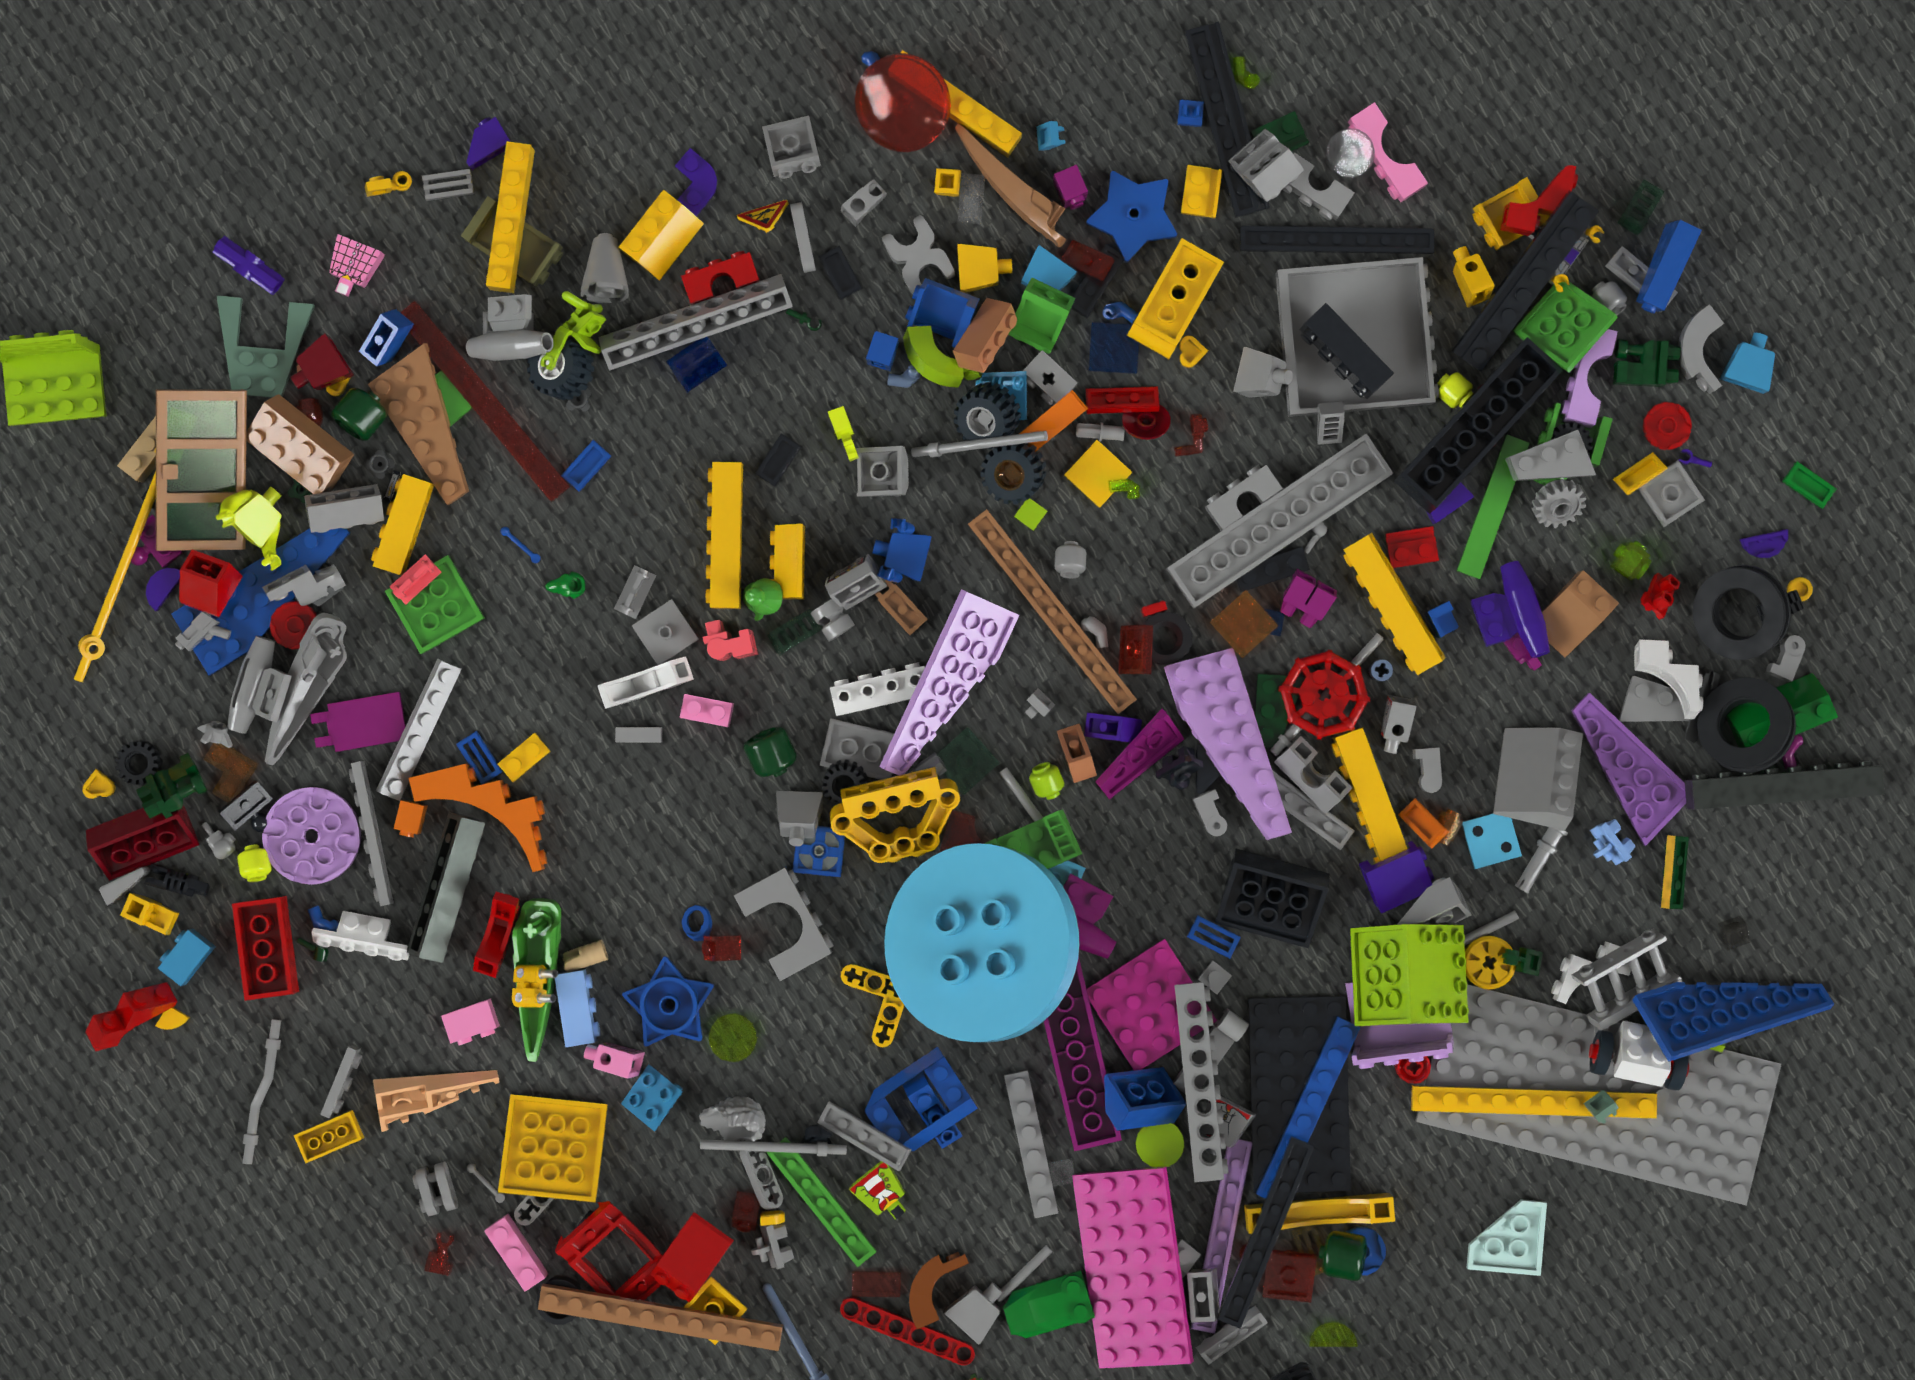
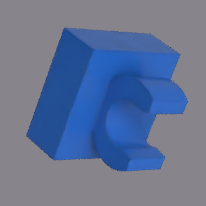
M1180 100L1177 125L1202 127L1204 102Z

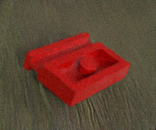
M1434 526L1385 534L1389 562L1393 568L1439 561Z

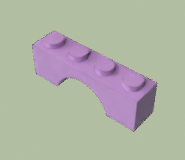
M1608 329L1574 367L1573 377H1569L1566 385V391H1569L1568 399L1564 400L1561 406L1560 414H1564L1562 422H1575L1586 428H1592L1596 425L1601 401L1591 393L1587 383L1589 368L1594 362L1607 359L1612 355L1618 331Z

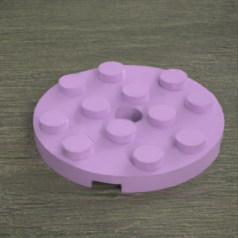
M318 787L294 790L281 797L266 816L267 826L262 833L263 847L267 851L271 865L282 876L291 881L303 884H321L331 881L343 874L352 865L358 854L361 843V828L358 817L351 805L333 791ZM309 829H314L318 832V839L314 843L306 839V832Z

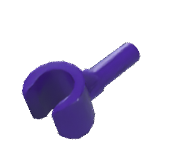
M1688 449L1681 451L1690 456L1688 461L1679 459V462L1683 465L1694 463L1709 468L1712 466V462L1693 456V453Z

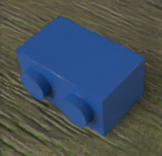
M397 309L381 313L359 352L375 366L391 362L414 323Z

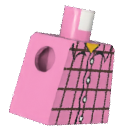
M338 234L330 266V273L340 278L335 292L349 297L354 284L365 288L385 254Z
M606 1042L599 1044L598 1047L588 1044L584 1052V1058L594 1061V1069L628 1079L639 1076L645 1052ZM608 1054L611 1057V1061H606Z

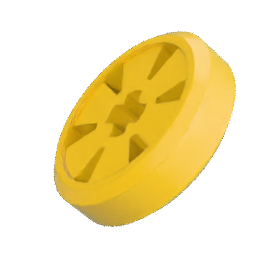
M1490 935L1482 936L1472 941L1465 948L1466 978L1472 984L1483 989H1497L1504 986L1513 977L1516 966L1504 964L1501 957L1502 953H1505V949L1513 950L1512 947L1503 939ZM1486 956L1495 959L1491 969L1488 966H1483V963L1486 962Z

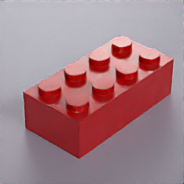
M287 896L233 903L232 909L244 1001L290 995L299 992Z

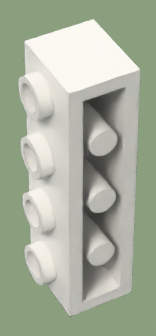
M918 662L905 665L906 670L896 672L895 668L881 671L882 676L872 677V673L857 676L858 681L849 683L848 679L835 681V686L830 687L836 716L910 700L925 666L920 667Z

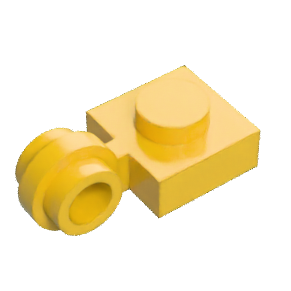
M405 171L395 173L392 180L390 178L384 179V176L372 177L365 184L366 195L369 197L390 193L393 190L406 191L412 184V178ZM404 178L406 183L400 184L398 179Z

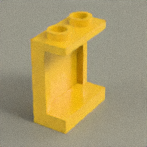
M1528 177L1473 208L1475 212L1472 214L1474 221L1478 226H1483L1486 232L1484 238L1489 247L1494 246L1496 251L1524 236L1502 231L1500 228L1504 207L1508 203L1524 204L1533 202L1538 198ZM1538 214L1541 216L1539 227L1545 224L1549 215Z

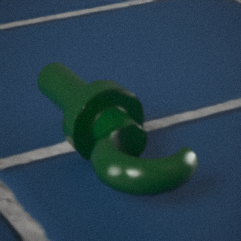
M790 308L786 311V314L799 319L800 324H803V322L807 323V327L811 331L819 330L822 325L821 320L818 319L819 326L812 328L810 326L811 318L807 317L806 312L801 314Z

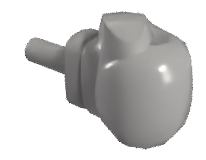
M207 822L202 824V827L210 836L206 841L217 859H225L236 850L234 844L236 839L230 832L225 834L220 830L214 832Z

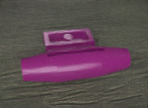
M1070 873L1063 888L1070 898L1077 918L1079 950L1108 959L1116 945V941L1095 926L1094 923L1103 917L1114 896Z

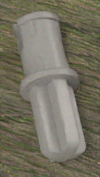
M1100 422V424L1078 423L1076 426V436L1080 438L1099 439V442L1102 439L1124 441L1125 429L1123 426L1103 425V422Z

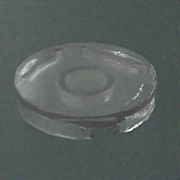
M1348 128L1339 131L1331 138L1327 146L1328 162L1330 161L1333 166L1332 169L1343 177L1353 178L1364 174L1370 169L1374 161L1375 149L1373 142L1366 133L1359 129Z

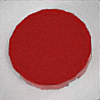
M1663 402L1653 406L1643 420V432L1646 439L1652 446L1661 450H1672L1682 446L1688 440L1692 429L1689 413L1683 406L1670 402Z
M298 601L285 602L277 607L271 616V634L276 642L285 648L299 649L301 640L317 614L309 605L301 606Z

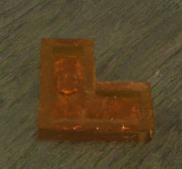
M213 743L203 759L224 772L212 793L226 802H229L244 790L259 763L234 748H227L221 743Z

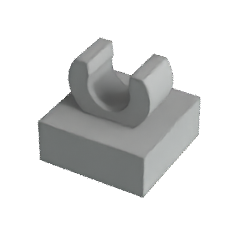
M1037 688L1027 699L1031 706L1025 713L1031 719L1038 712L1044 717L1055 704Z

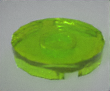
M736 1013L726 1014L718 1018L711 1026L709 1033V1045L713 1053L720 1059L729 1062H739L747 1058L754 1050L757 1042V1032L753 1023L745 1016Z

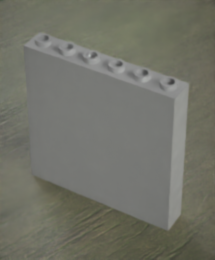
M1423 257L1280 269L1276 271L1283 361H1286V370H1291L1293 374L1291 383L1285 384L1288 417L1318 414V403L1342 401L1344 412L1432 405L1436 402L1435 398H1439L1438 384H1434L1433 374L1437 373L1436 360H1432L1431 350H1434L1435 343L1434 337L1430 336L1429 326H1432V313L1427 310V302H1430V289L1425 287V278H1428L1427 263L1423 264ZM1325 303L1394 372L1368 399L1364 396L1360 398L1352 390L1351 387L1353 385L1349 380H1342L1334 371L1336 367L1330 361L1326 363L1318 355L1317 352L1319 350L1314 344H1307L1300 336L1302 332L1299 329Z

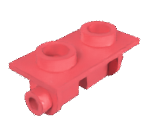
M425 554L399 577L390 588L393 590V594L406 605L442 572Z

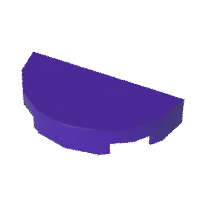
M1788 529L1739 540L1743 549L1750 555L1757 558H1770L1779 554L1784 548L1785 543L1788 541Z
M165 568L157 571L150 577L146 586V597L149 605L155 611L159 610L180 582L179 569Z

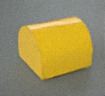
M936 168L934 193L942 196H959L961 170Z

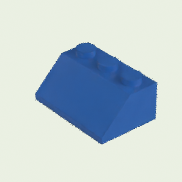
M1164 1067L1110 1073L1104 1077L1105 1111L1117 1131L1175 1123L1186 1106L1185 1100L1173 1084Z

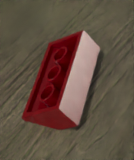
M184 805L179 811L171 812L172 816L167 819L162 813L150 819L144 808H140L87 829V850L110 881L141 867L199 846V841Z

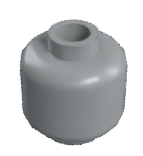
M1602 281L1592 289L1593 295L1591 297L1616 315H1619L1626 308L1627 296L1615 282L1604 283Z
M1066 541L1064 545L1059 546L1055 551V570L1060 573L1061 577L1069 579L1078 578L1086 570L1087 553L1083 547L1078 546V542Z

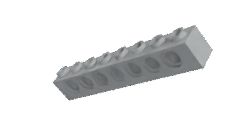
M782 274L598 338L602 354L610 371L793 306Z
M1204 982L1175 985L1194 1182L1224 1180V1174L1228 1173L1227 1159H1222L1221 1149H1226L1225 1135L1219 1133V1124H1223L1222 1109L1217 1110L1216 1100H1220L1221 1095L1220 1086L1214 1084V1075H1218L1217 1060H1212L1211 1051L1216 1050L1215 1037L1209 1035V1026H1213L1212 1011H1207L1206 1002L1211 1001L1210 988L1205 987ZM1198 1001L1201 1004V1012L1197 1015L1190 1014L1187 1010L1189 1002ZM1194 1025L1201 1026L1204 1030L1203 1037L1200 1039L1192 1038L1190 1036V1028ZM1196 1050L1204 1051L1207 1056L1205 1062L1201 1064L1195 1063L1192 1059L1193 1052ZM1200 1074L1206 1075L1209 1079L1208 1086L1205 1088L1197 1087L1194 1081L1196 1076ZM1201 1099H1207L1212 1107L1210 1111L1203 1113L1198 1110L1197 1103ZM1203 1124H1210L1214 1128L1213 1135L1210 1137L1202 1136L1199 1130ZM1210 1148L1216 1152L1217 1156L1214 1161L1207 1162L1203 1159L1202 1153L1205 1149Z

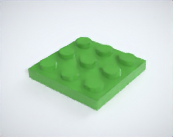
M1561 282L1559 285L1562 286L1563 292H1557L1554 284L1513 332L1523 341L1528 337L1557 365L1569 373L1618 317L1613 311L1571 282H1569L1570 285Z
M449 555L434 563L442 573L406 605L393 594L391 588L385 591L420 654L426 653L485 619Z

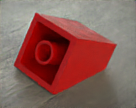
M693 1212L650 1275L659 1284L665 1285L674 1291L677 1297L690 1303L734 1240Z

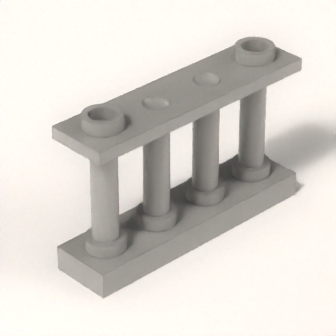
M1655 929L1644 931L1641 936L1595 962L1582 966L1579 971L1571 974L1574 980L1583 986H1588L1595 1005L1594 1011L1587 1014L1588 1020L1592 1025L1602 1031L1638 1011L1632 1000L1635 995L1675 982H1682L1681 976L1665 968L1658 949V945L1667 941L1665 935ZM1649 951L1657 974L1646 981L1637 957ZM1629 963L1636 986L1625 992L1617 968ZM1608 974L1616 997L1605 1004L1596 980Z

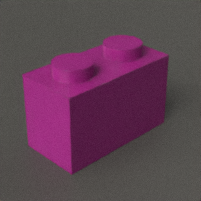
M1077 164L1055 173L1053 184L1063 207H1070V210H1074L1083 206L1088 190Z

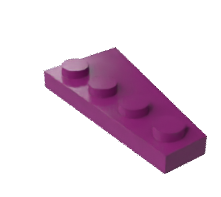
M1163 708L1095 781L1109 800L1184 740V737Z

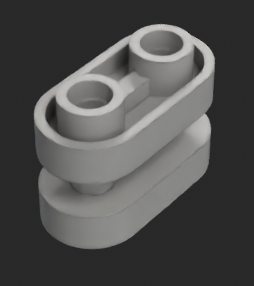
M445 1161L435 1164V1172L429 1173L428 1168L423 1167L417 1169L416 1175H413L415 1189H419L422 1198L419 1199L422 1213H427L429 1217L439 1214V1206L444 1205L447 1211L458 1208V1200L448 1165ZM433 1182L438 1183L441 1196L436 1197Z

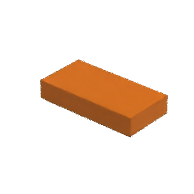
M1416 798L1398 814L1431 849L1449 833Z

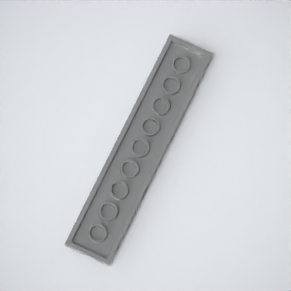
M1366 433L1166 569L1194 609L1391 476L1393 472Z

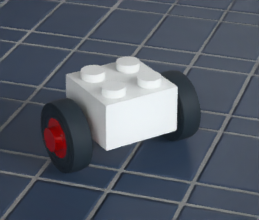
M1622 1021L1615 1035V1040L1611 1032L1599 1030L1594 1037L1593 1043L1590 1045L1589 1065L1590 1072L1594 1074L1605 1075L1611 1060H1614V1077L1660 1087L1664 1084L1667 1089L1679 1091L1689 1072V1055L1668 1062L1647 1025Z

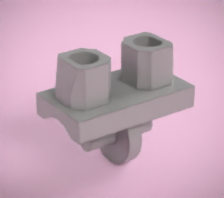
M785 1224L760 1225L762 1237L755 1239L757 1247L751 1250L752 1255H760L761 1262H766L769 1258L771 1268H784V1263L794 1259L791 1247L779 1248L777 1242L779 1239L788 1237Z

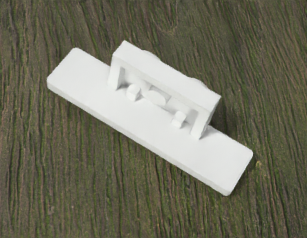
M343 911L337 932L313 928L311 932L313 942L321 947L334 946L347 952L355 950L364 952L369 956H387L395 961H400L401 959L408 960L409 958L407 945L386 941L391 925V920Z

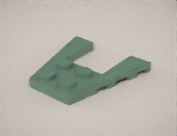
M217 296L231 390H247V396L272 398L279 394L283 397L315 305L289 302L285 350L238 346L243 299L239 297Z

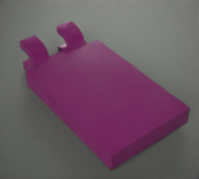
M400 692L327 704V712L310 714L312 724L327 722L329 736L314 738L316 748L334 745L335 752L397 742L400 740L406 727Z

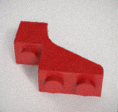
M1568 165L1561 170L1535 201L1524 204L1508 203L1504 207L1500 230L1526 236L1538 230L1541 216L1538 214L1550 216L1569 190L1572 191V188L1576 187L1578 181V174H1575L1576 166Z
M168 982L125 992L115 1010L93 1015L86 1029V1034L95 1051L118 1046L120 1040L127 1032L173 1008L178 1001Z

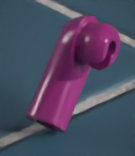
M1800 734L1794 736L1790 748L1782 757L1785 769L1797 766L1794 753L1803 744V737Z

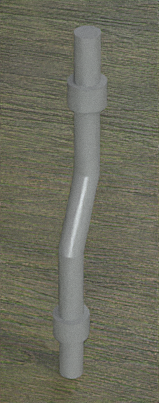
M271 1020L269 1038H266L265 1048H267L264 1076L250 1106L247 1134H244L243 1144H245L243 1164H252L255 1145H258L259 1135L256 1134L260 1107L274 1076L277 1050H280L281 1040H279L281 1020Z

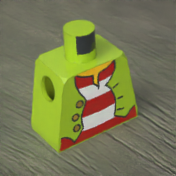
M882 1161L849 1186L850 1192L876 1215H880L887 1209L892 1217L897 1219L906 1211L898 1201L905 1194V1191L892 1167Z

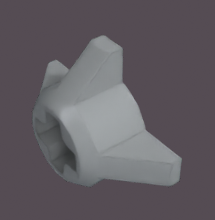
M212 721L197 728L204 733L201 738L202 743H221L227 748L233 746L227 733L228 728L224 723Z

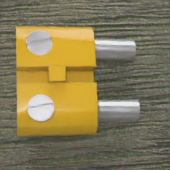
M517 965L513 974V982L517 983V988H512L513 1005L515 1007L540 1008L545 1003H554L556 996L554 994H547V990L543 989V984H547L548 978H556L558 976L557 970H547L544 965Z

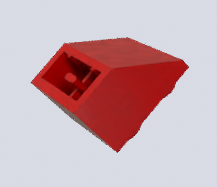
M192 549L180 569L179 602L220 617L243 576L229 562Z

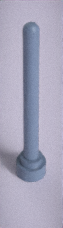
M768 1283L764 1284L763 1291L811 1375L809 1379L830 1380L826 1373H823L822 1370L819 1371L773 1287Z

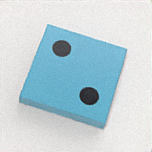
M1492 813L1461 822L1474 869L1522 856L1511 818Z

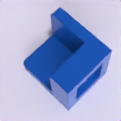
M1450 601L1425 612L1437 639L1458 629V624L1451 612L1454 609Z

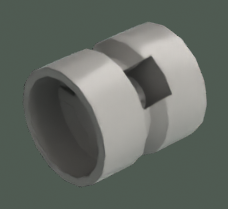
M833 599L811 612L816 623L823 625L822 632L829 642L855 626L849 614H844V608L842 606L839 607Z

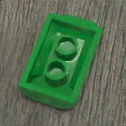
M1081 1270L1011 1292L1007 1303L1003 1306L1011 1335H1018L1024 1338L1033 1337L1076 1323H1085L1089 1319L1095 1318Z

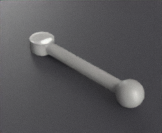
M471 1163L467 1166V1171L473 1173L496 1196L495 1200L498 1203H502L505 1200V1195L498 1193L476 1170L475 1164Z

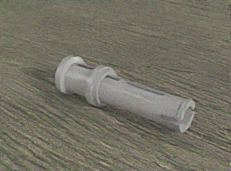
M1548 827L1542 839H1538L1536 852L1517 884H1515L1517 888L1529 894L1531 887L1550 855L1557 853L1558 850L1556 848L1563 836H1567L1568 832Z

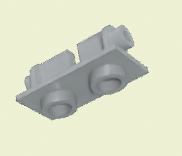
M634 565L614 609L636 619L657 575Z

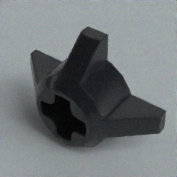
M810 1125L805 1129V1136L801 1143L817 1144V1141L831 1144L829 1137L833 1136V1134L822 1125Z

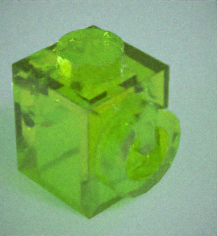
M1630 541L1625 545L1621 543L1613 553L1616 558L1610 567L1628 580L1635 578L1639 580L1651 564L1652 560L1649 559L1651 555L1646 552L1647 548L1637 541L1634 543Z

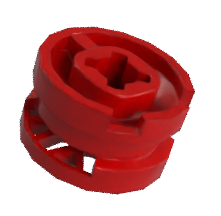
M1424 1056V1060L1419 1062H1409V1059H1401L1399 1064H1395V1070L1402 1080L1407 1083L1418 1084L1429 1076L1431 1070L1430 1060L1427 1056Z

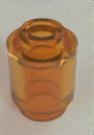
M1447 809L1446 812H1440L1437 820L1449 833L1439 843L1449 846L1450 842L1454 841L1463 823L1459 819L1461 816L1459 813Z

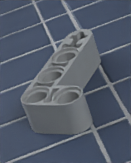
M1228 1008L1224 1009L1221 1019L1217 1020L1209 1030V1035L1215 1037L1216 1050L1211 1051L1212 1060H1217V1065L1234 1041H1239L1249 1026L1245 1020ZM1202 1050L1194 1051L1193 1061L1198 1064L1205 1062L1207 1058L1206 1053ZM1182 1068L1174 1079L1173 1084L1185 1094ZM1203 1074L1196 1076L1194 1080L1196 1086L1202 1088L1208 1077Z

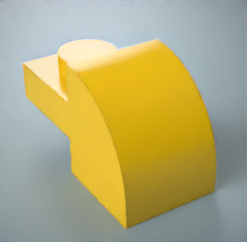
M134 893L129 894L120 916L139 925H145L164 935L171 934L179 915L178 912L163 906L160 902Z

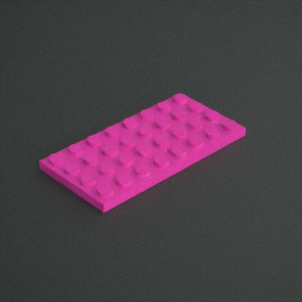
M1167 1167L1089 1172L1072 1175L1089 1299L1095 1315L1092 1321L1099 1369L1191 1364L1194 1362Z

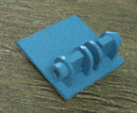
M1026 371L983 373L982 377L976 380V385L991 382L992 386L995 383L1000 384V389L1006 387L1009 390L1007 393L1010 396L1013 394L1016 397L1014 402L1019 403L1020 408L1017 410V412L1021 413L1019 420H1027Z
M648 1064L621 1104L649 1128L656 1131L670 1109L673 1108L679 1096L682 1095L683 1088L676 1083L673 1084Z

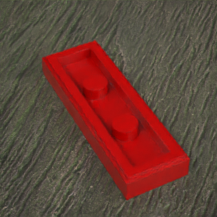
M1158 386L1086 389V407L1088 408L1086 413L1159 412Z

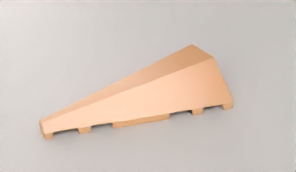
M497 1070L374 1079L373 1085L381 1132L389 1130L388 1123L400 1119L402 1123H406L409 1121L408 1115L419 1112L427 1114L459 1100L458 1094L471 1089L474 1094L480 1091V1084L489 1082L499 1083Z

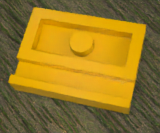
M1187 165L1181 214L1216 218L1222 169L1217 170Z

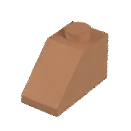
M1080 724L1058 730L1057 734L1073 782L1076 783L1097 776Z

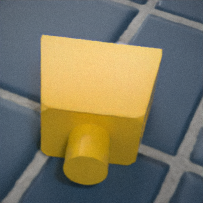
M957 244L961 292L967 293L997 286L999 284L998 274L1012 273V259H997V248Z
M1466 246L1456 249L1453 252L1457 261L1453 274L1467 308L1490 299L1495 285L1480 255L1474 254L1470 256Z

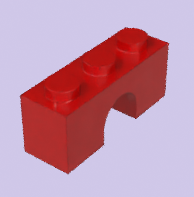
M744 251L732 254L731 259L722 261V259L713 260L708 263V267L699 269V267L690 268L685 271V275L681 276L691 305L713 298L712 284L720 276L732 278L737 289L760 281L750 252L745 253Z

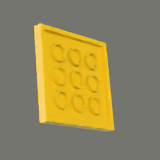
M510 1094L498 1193L596 1203L608 1104Z

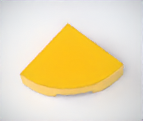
M173 1007L163 1012L155 1026L167 1030L174 1029L186 1023L190 1017Z

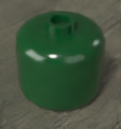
M354 387L345 394L333 409L331 415L334 421L347 433L358 440L367 441L385 420L387 412L379 402L380 398L371 391L365 392Z
M780 726L769 728L754 735L743 746L755 774L760 777L771 775L777 777L787 772L786 768L791 766L797 758V753L786 730Z
M1336 1230L1331 1231L1326 1238L1325 1245L1321 1244L1319 1259H1323L1322 1269L1324 1274L1329 1277L1345 1280H1360L1365 1265L1366 1238L1359 1234Z

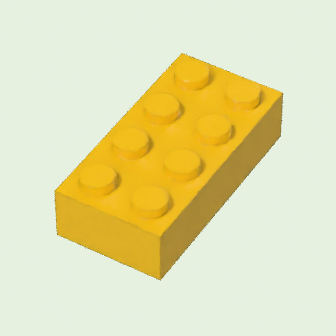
M353 1110L299 1132L294 1135V1138L306 1164L362 1140L364 1135Z

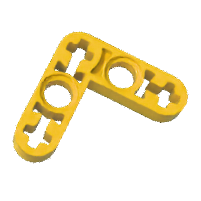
M856 964L846 965L841 971V979L844 984L884 997L872 1033V1040L879 1047L889 1046L894 1039L904 1008V1004L899 996H894L893 990L887 989V994L882 993L886 979H890V976ZM851 968L856 969L855 973L863 976V971L868 972L864 979V986L859 985L861 980L856 978L852 982L848 981L845 971H850ZM876 975L881 978V987L878 989L869 987L868 979L871 976ZM888 1006L895 1007L898 1012L896 1018L892 1020L886 1019L883 1014L884 1009ZM880 1020L886 1024H894L893 1029L888 1027L887 1035L890 1036V1039H885L883 1043L879 1042V1037L876 1036L877 1032L881 1033L884 1025H879Z

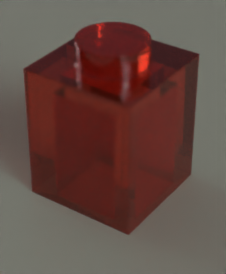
M741 935L703 936L702 953L704 960H741Z

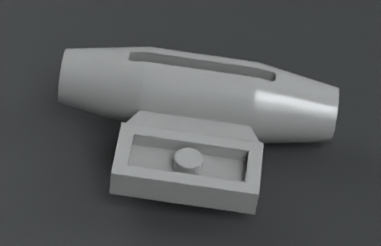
M532 295L488 297V322H490L493 332L469 339L466 343L467 354L472 358L502 361L527 359L550 352L553 348V338L549 333L526 330L529 321L532 320Z
M256 635L242 662L230 703L227 728L232 731L246 734L255 715H259L269 721L278 722L292 676L272 668L274 640Z

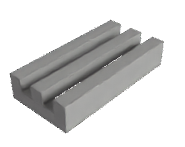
M470 169L422 176L426 201L474 194ZM461 176L467 177V179L429 184V181ZM468 185V189L430 194V190Z

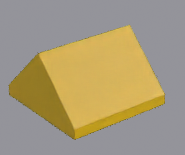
M712 1276L705 1281L690 1303L687 1302L683 1306L684 1308L741 1317L748 1309ZM709 1339L714 1345H716L719 1342L717 1340Z

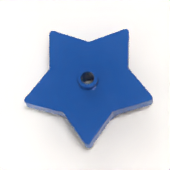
M1112 171L1107 201L1087 219L1086 224L1113 236L1126 263L1132 259L1146 242L1176 238L1177 232L1163 209L1168 180L1163 179L1137 184ZM1130 210H1137L1139 212L1138 217H1131L1129 214Z
M664 956L650 982L622 994L642 1016L644 1046H649L672 1034L701 1041L703 1035L699 1010L714 988V984L685 978L667 956ZM668 999L674 1000L675 1006L673 1008L666 1006Z

